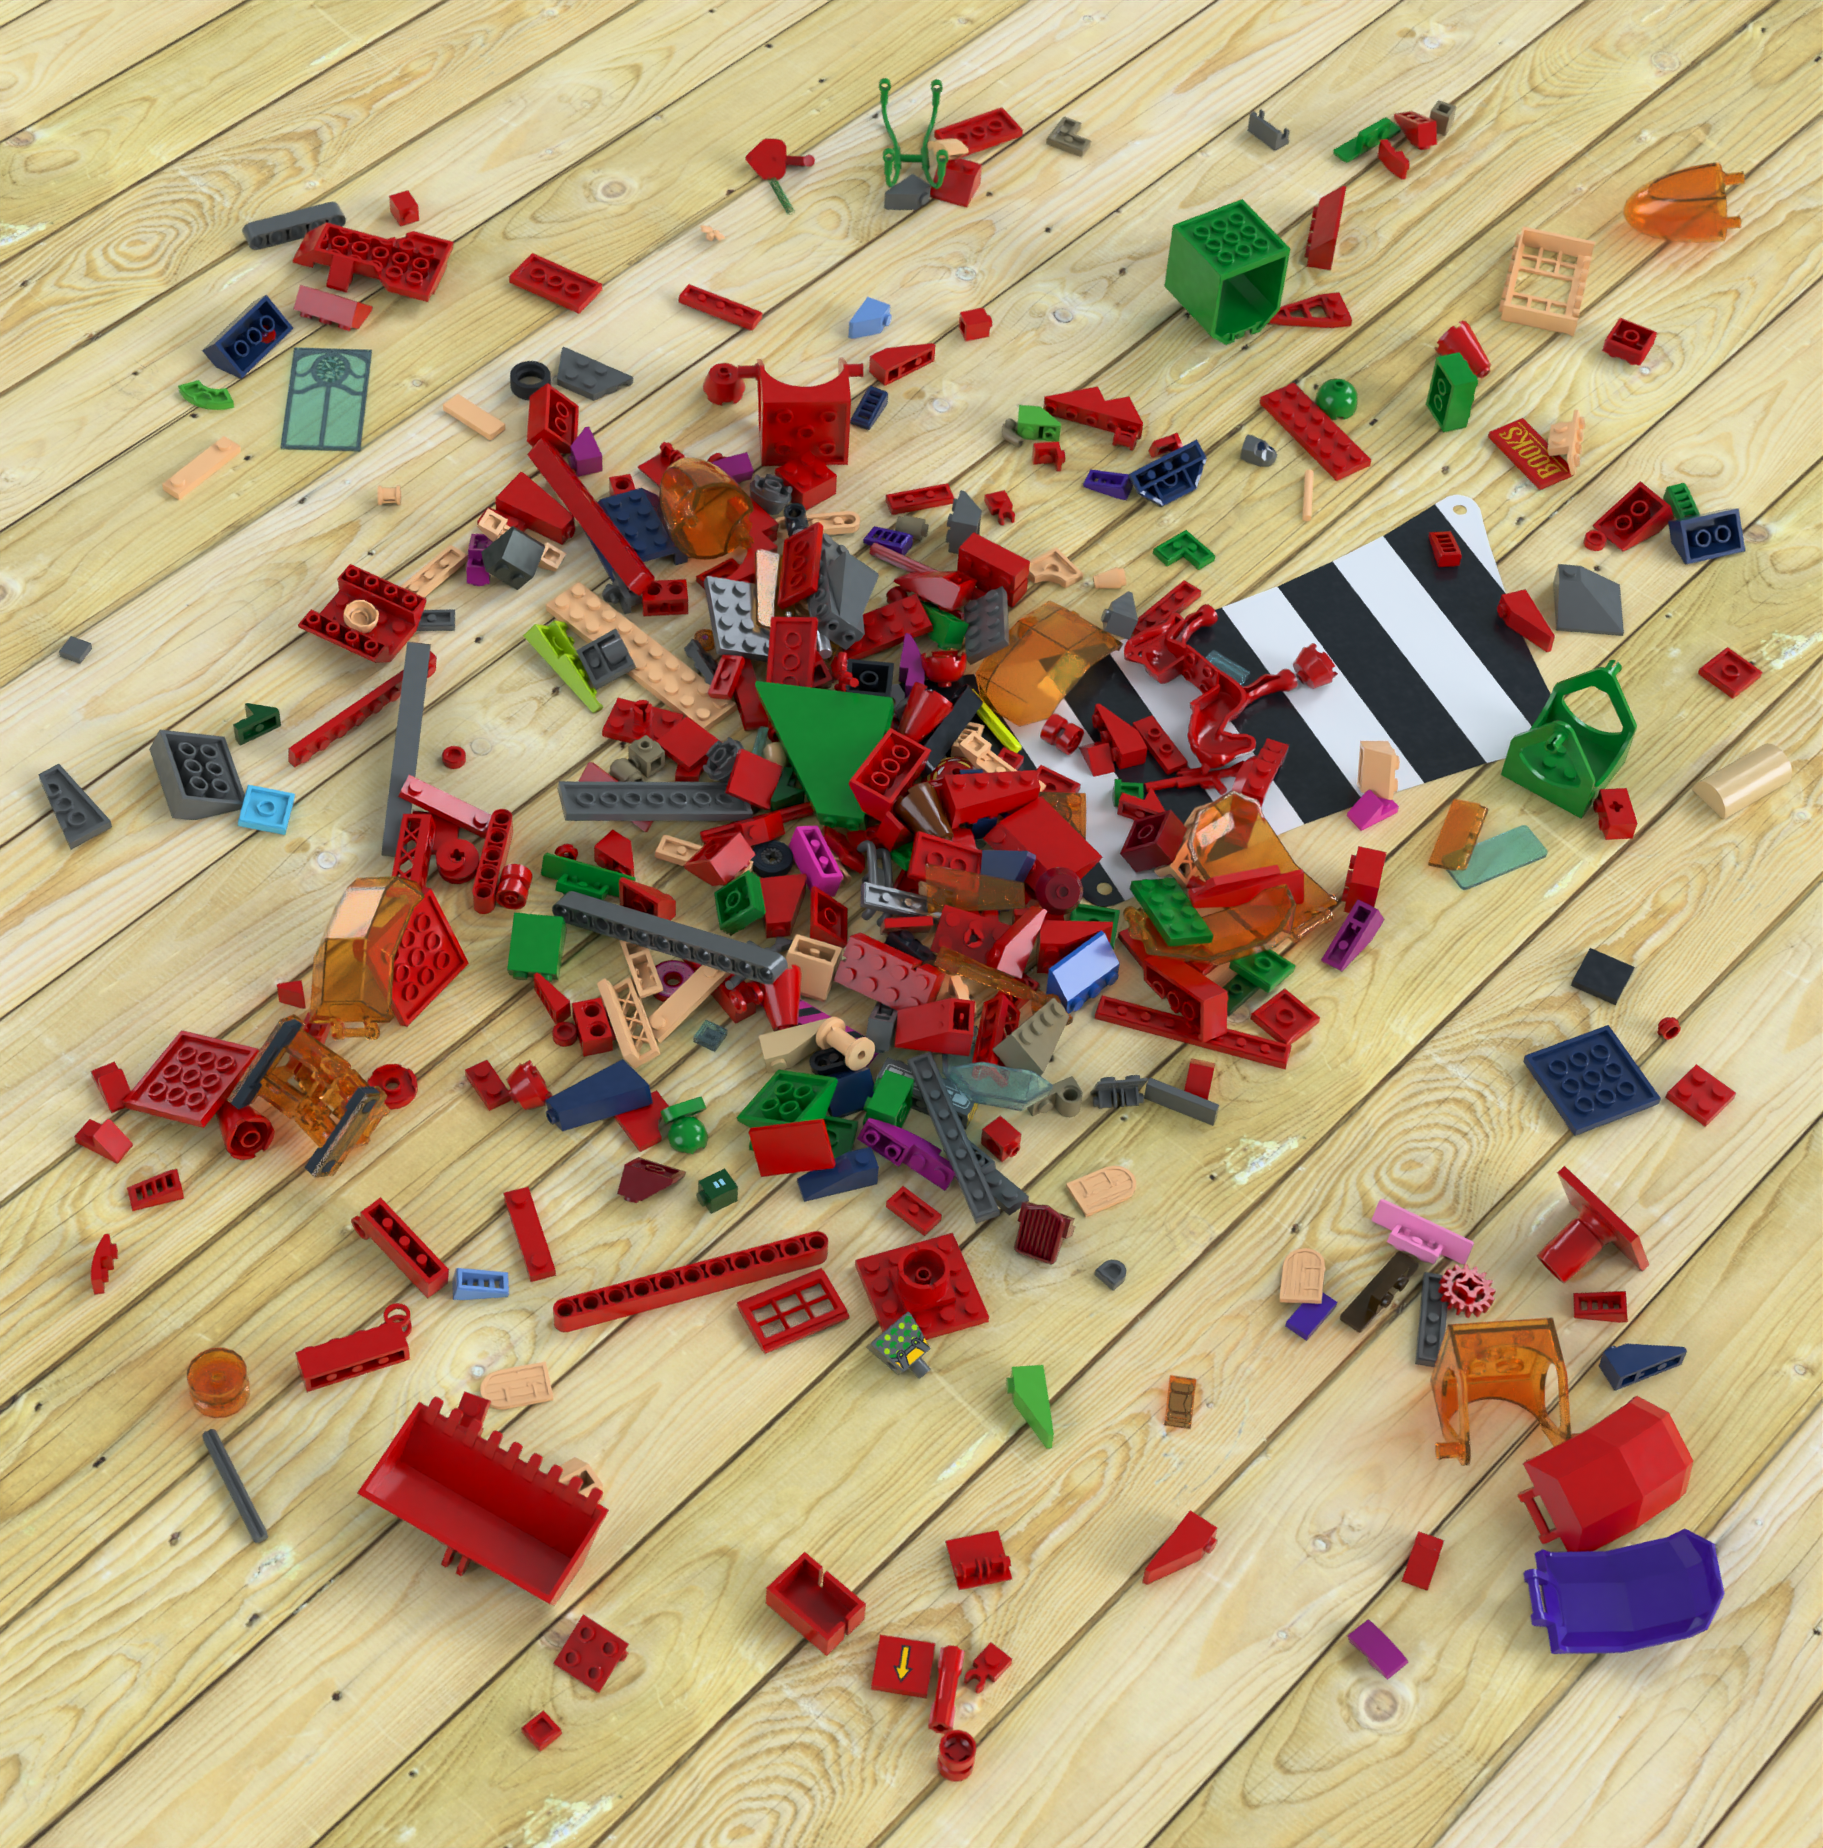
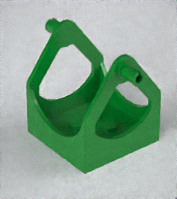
M1610 660L1605 668L1598 667L1557 682L1532 727L1528 731L1517 734L1512 738L1501 775L1581 819L1593 805L1594 799H1597L1599 790L1606 788L1625 763L1637 729L1635 719L1616 677L1622 670V666L1617 662L1612 667L1616 660ZM1591 686L1606 692L1623 726L1622 731L1615 733L1604 732L1585 724L1568 708L1564 701L1565 695Z

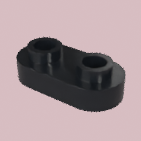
M833 1047L815 1052L809 1060L811 1070L815 1075L827 1076L850 1069L845 1064V1055Z

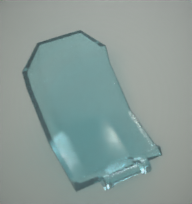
M974 1025L969 1057L942 1053V1074L965 1099L973 1103L1022 1111L1049 1096L1053 1089V1084L1031 1070L998 1066V1063L997 1065L987 1062L972 1063L979 1029L976 1025Z

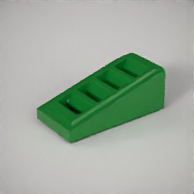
M1685 483L1666 488L1663 499L1671 506L1676 519L1685 518L1687 515L1695 516L1700 514Z

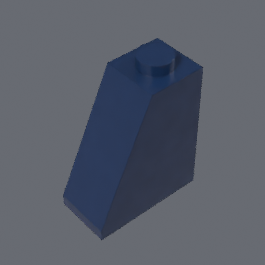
M982 850L978 907L983 910H998V915H1000V911L1009 912L1036 860V855L1029 851Z

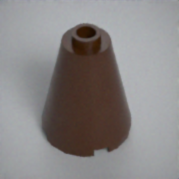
M928 782L917 784L908 789L909 795L905 798L901 795L893 806V812L914 832L920 831L952 841L954 834L937 792Z

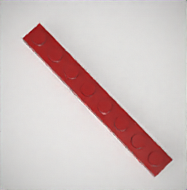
M431 651L427 678L431 677L436 671L437 656ZM404 669L289 747L288 762L294 768L301 763H306L312 755L318 751L325 750L331 742L345 736L350 729L361 725L372 714L380 712L389 702L396 701L401 695Z

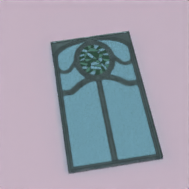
M294 347L281 449L361 452L372 350Z

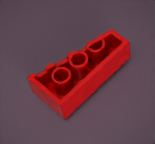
M1035 770L944 775L939 796L950 827L954 829L958 828L961 823L973 824L977 823L980 818L989 817V819L998 817L999 813H1014L1037 799L1041 786Z
M1168 950L1144 959V981L1161 999H1168L1170 1008L1175 1014L1180 1012L1187 1019L1185 1024L1190 1029L1195 1028L1200 1033L1198 1038L1203 1043L1227 1033L1228 994L1225 989Z

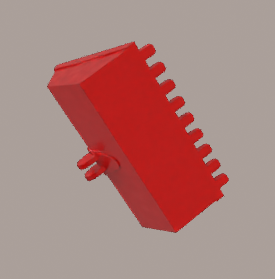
M434 1397L429 1406L418 1402L357 1494L446 1546L447 1550L441 1562V1565L445 1568L453 1562L456 1553L462 1555L456 1574L459 1576H463L472 1561L549 1605L555 1606L583 1566L597 1532L609 1512V1509L599 1504L603 1491L594 1487L588 1497L582 1495L579 1491L583 1480L578 1476H573L568 1486L559 1482L563 1472L562 1467L554 1464L548 1474H545L539 1470L543 1461L541 1455L534 1453L528 1463L519 1459L523 1446L518 1442H513L508 1452L499 1447L503 1434L496 1430L491 1433L487 1441L479 1436L483 1423L477 1419L471 1422L468 1429L459 1425L463 1417V1411L458 1408H454L448 1418L440 1414L444 1402L439 1397Z

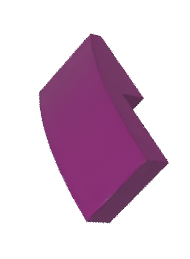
M1369 1619L1347 1635L1349 1642L1368 1658L1369 1664L1387 1680L1408 1664V1660L1402 1652Z

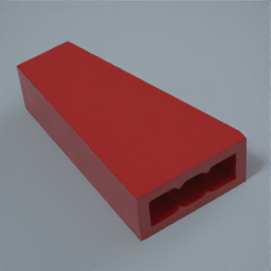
M520 472L495 497L497 511L526 521L528 529L563 545L575 534L574 516L523 472Z

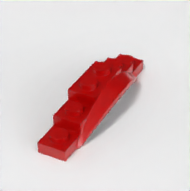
M1267 738L1259 755L1248 758L1239 769L1230 796L1227 821L1228 830L1224 838L1225 843L1244 849L1247 848L1268 790L1279 767L1283 764L1289 745Z

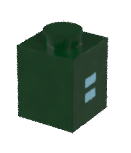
M724 1168L699 1180L696 1196L702 1207L706 1206L712 1214L738 1201V1186Z

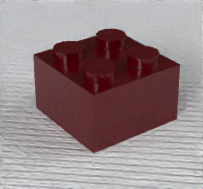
M1172 810L1134 820L1120 855L1136 873L1169 865L1176 858L1187 828Z

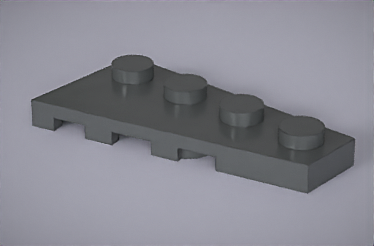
M60 764L38 774L41 785L70 850L112 828L110 819Z

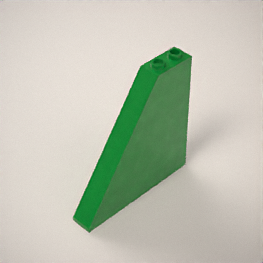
M756 681L755 687L758 698L802 789L805 791V795L819 824L830 828L841 827L851 831H865L870 815L862 811L849 786V781L891 728L895 711L893 698Z

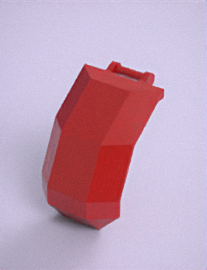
M1635 1396L1627 1404L1584 1432L1538 1456L1526 1460L1523 1465L1534 1486L1523 1490L1517 1496L1521 1503L1524 1502L1540 1533L1538 1537L1542 1544L1549 1543L1560 1537L1567 1552H1591L1637 1529L1678 1501L1687 1491L1693 1459L1670 1413L1639 1396ZM1540 1495L1556 1528L1549 1529L1534 1497Z

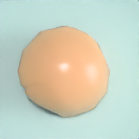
M355 600L346 606L343 618L349 628L365 634L376 626L379 612L371 603L365 600Z

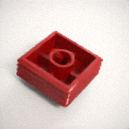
M1619 318L1605 339L1602 351L1608 353L1610 357H1618L1631 365L1640 366L1654 345L1657 332Z

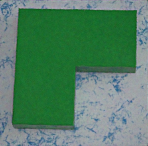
M1187 530L1153 548V555L1167 567L1184 557L1199 570L1215 561L1216 556Z

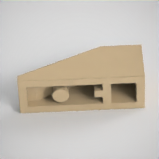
M827 1019L759 1035L767 1072L772 1073L777 1072L778 1069L785 1070L791 1068L818 1049L816 1034L821 1024Z

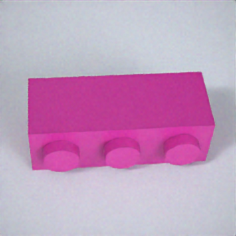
M818 825L796 827L788 847L801 874H806L807 876L806 884L810 892L811 888L816 886L829 896L835 897L843 875Z

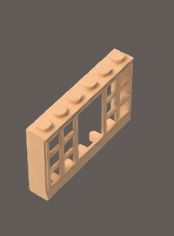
M1523 227L1521 235L1517 234L1514 246L1517 247H1514L1511 259L1514 260L1510 261L1508 272L1511 273H1507L1505 281L1507 286H1504L1503 299H1501L1498 312H1502L1500 321L1504 320L1574 336L1595 242ZM1524 246L1539 249L1538 256L1524 254ZM1543 250L1558 253L1557 260L1543 258ZM1562 254L1577 257L1576 264L1562 262ZM1521 259L1537 261L1535 269L1520 266ZM1540 263L1556 265L1554 273L1539 270ZM1559 267L1575 269L1573 277L1558 274ZM1518 271L1572 282L1568 302L1564 303L1514 292ZM1512 297L1527 300L1526 307L1511 304ZM1531 302L1547 304L1546 310L1530 308ZM1551 305L1566 308L1565 315L1549 312Z

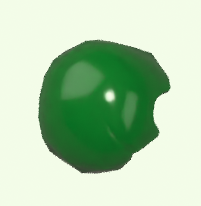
M681 1117L672 1123L667 1135L673 1149L688 1154H694L699 1148L704 1149L709 1138L704 1124L695 1117Z

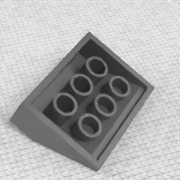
M159 730L149 750L172 818L198 820L241 810L245 793L225 737Z

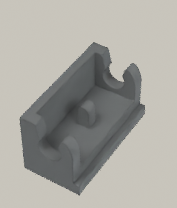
M1262 109L1259 111V116H1257L1255 111L1250 113L1247 131L1274 151L1289 144V130L1287 128H1284L1283 134L1265 121V112Z

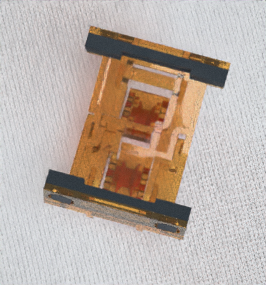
M293 1014L279 1020L227 1101L237 1109L253 1104L257 1097L260 1096L288 1118L292 1119L295 1117V1122L318 1146L304 1168L314 1178L334 1176L352 1149L368 1145L370 1142L369 1137L384 1116L389 1114L390 1109L384 1104L388 1095L379 1086L371 1087L355 1069H351L352 1067L348 1061L305 1032L303 1028L306 1022ZM286 1052L291 1055L286 1065L276 1067ZM301 1062L303 1065L301 1066V1068L299 1069V1071H298L297 1074L295 1075L294 1070L296 1069V1067L298 1066V1064ZM294 1075V1079L298 1082L302 1092L288 1083ZM327 1105H330L334 1108L333 1112ZM331 1113L340 1120L338 1124L330 1117Z

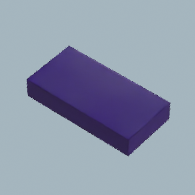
M1323 1293L1322 1304L1302 1303L1286 1321L1285 1326L1307 1341L1336 1308L1337 1301Z

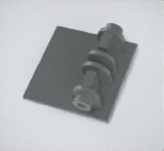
M1140 1075L1126 1076L1125 1080H1115V1077L1101 1078L1100 1082H1097L1090 1092L1091 1095H1097V1097H1093V1106L1102 1109L1111 1108L1113 1104V1108H1117L1116 1093H1119L1121 1107H1124L1125 1102L1126 1107L1139 1106V1103H1144L1143 1093L1138 1091L1142 1089L1148 1078H1140Z

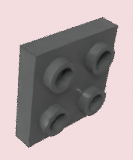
M616 628L576 650L596 690L637 668Z

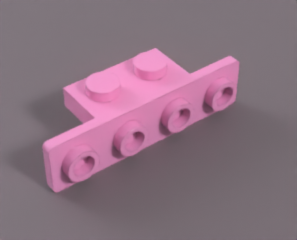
M1380 1199L1372 1217L1374 1223L1392 1231L1387 1240L1388 1243L1400 1251H1407L1417 1256L1423 1262L1434 1264L1442 1254L1454 1261L1465 1264L1474 1245L1473 1241L1384 1199Z

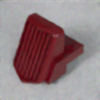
M1029 1201L1022 1202L1018 1217L1020 1225L1014 1250L1019 1254L1046 1264H1054L1064 1238L1067 1239L1073 1236L1076 1227L1073 1225L1075 1218L1059 1213L1049 1205H1037Z

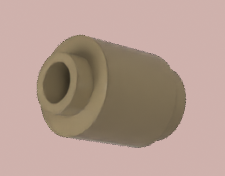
M907 515L903 517L898 516L895 531L913 535L914 540L921 541L923 537H927L929 524H925V519Z
M626 758L616 759L611 764L609 775L618 782H644L642 773Z

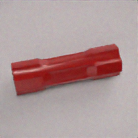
M948 1645L940 1649L935 1701L931 1705L928 1729L939 1734H946L952 1731L954 1726L958 1678L962 1674L965 1651L958 1646Z

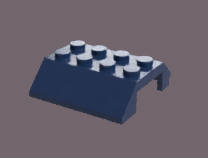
M639 488L603 498L597 502L643 562L674 554V564L676 566L688 562V558L694 556V552L689 543L686 542L687 540L681 529L678 528L676 520L669 513L668 506L658 495L644 488ZM585 532L613 583L615 581L612 574L613 567Z

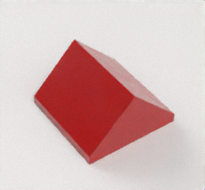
M813 886L811 888L810 938L845 948L848 933V908L816 886Z

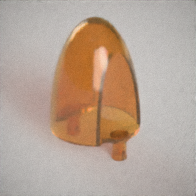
M1713 162L1664 174L1642 185L1629 196L1623 207L1624 218L1637 231L1662 240L1683 243L1725 242L1727 229L1741 228L1740 215L1727 217L1725 188L1728 185L1744 184V171L1725 173L1720 162Z
M694 457L678 459L667 467L660 482V507L667 530L682 553L695 559L709 560L722 557L735 550L739 545L743 549L752 547L750 542L754 544V540L749 534L752 527L749 515L754 511L753 505L743 488L728 473L711 462Z

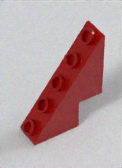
M1098 386L1044 396L1043 409L1054 417L1115 433L1117 427H1120L1121 430L1126 432H1138V440L1142 437L1143 422L1130 396L1105 401Z

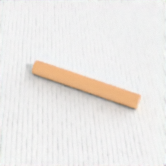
M1310 469L1305 471L1304 521H1310L1312 514L1313 471Z

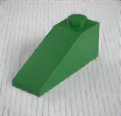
M920 601L933 627V631L927 633L929 638L938 643L937 647L946 651H950L951 648L960 650L969 624L939 609L933 603Z

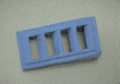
M456 1268L452 1280L453 1300L508 1297V1272ZM494 1281H499V1288H495ZM484 1282H488V1287H484Z

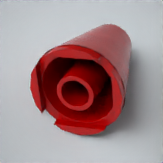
M1460 321L1461 326L1456 328L1453 325L1437 341L1439 347L1434 349L1441 356L1460 352L1464 360L1468 362L1473 374L1477 378L1483 379L1490 373L1491 363L1470 325L1466 321Z
M915 682L912 686L897 732L917 743H920L954 709L953 704L936 691L926 690L927 686L919 682Z
M792 965V969H786L770 985L754 981L762 992V1005L774 1032L798 1026L802 973L797 965Z
M231 1094L216 1112L225 1148L235 1159L248 1160L255 1158L257 1152L260 1150L264 1152L272 1143L275 1133L274 1128L268 1118L248 1105L237 1109L231 1104L235 1098V1095Z

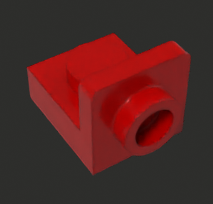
M1059 441L1033 443V465L1055 463L1056 471H1061L1062 463H1065L1066 457L1065 451L1061 450Z

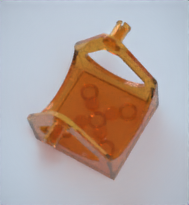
M1553 1317L1448 1324L1430 1379L1442 1435L1446 1441L1444 1443L1436 1442L1435 1444L1437 1460L1457 1458L1462 1466L1470 1464L1471 1447L1468 1404L1479 1400H1503L1524 1408L1540 1422L1542 1431L1554 1447L1580 1434L1571 1433L1568 1376ZM1551 1363L1555 1365L1558 1375L1559 1428L1548 1417L1545 1407V1383ZM1459 1410L1460 1432L1457 1435L1449 1421Z

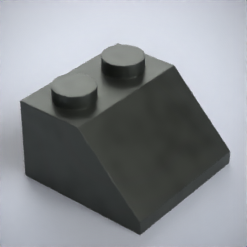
M512 526L481 552L485 570L518 590L534 577L545 550V545Z

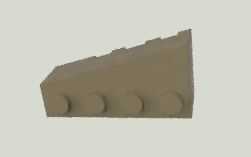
M1055 998L1047 1002L992 1049L1024 1088L1044 1073L1070 1017L1066 1013L1065 1008Z

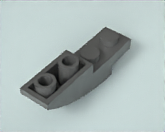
M970 1141L997 1206L1010 1216L1021 1208L1022 1202L1029 1201L1028 1195L996 1169L995 1161Z

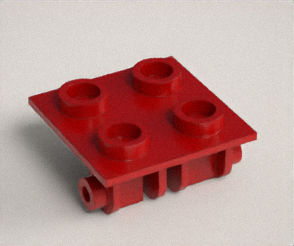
M663 442L660 445L661 453L639 465L638 469L667 492L683 482V475L696 468L693 466V462L688 461L679 450H674L671 443Z
M998 1530L945 1541L958 1590L1012 1580L1009 1569L1011 1567V1560L1009 1556L1005 1555Z
M583 1614L553 1664L600 1693L619 1660L623 1662L627 1658L628 1652L625 1650L629 1643Z

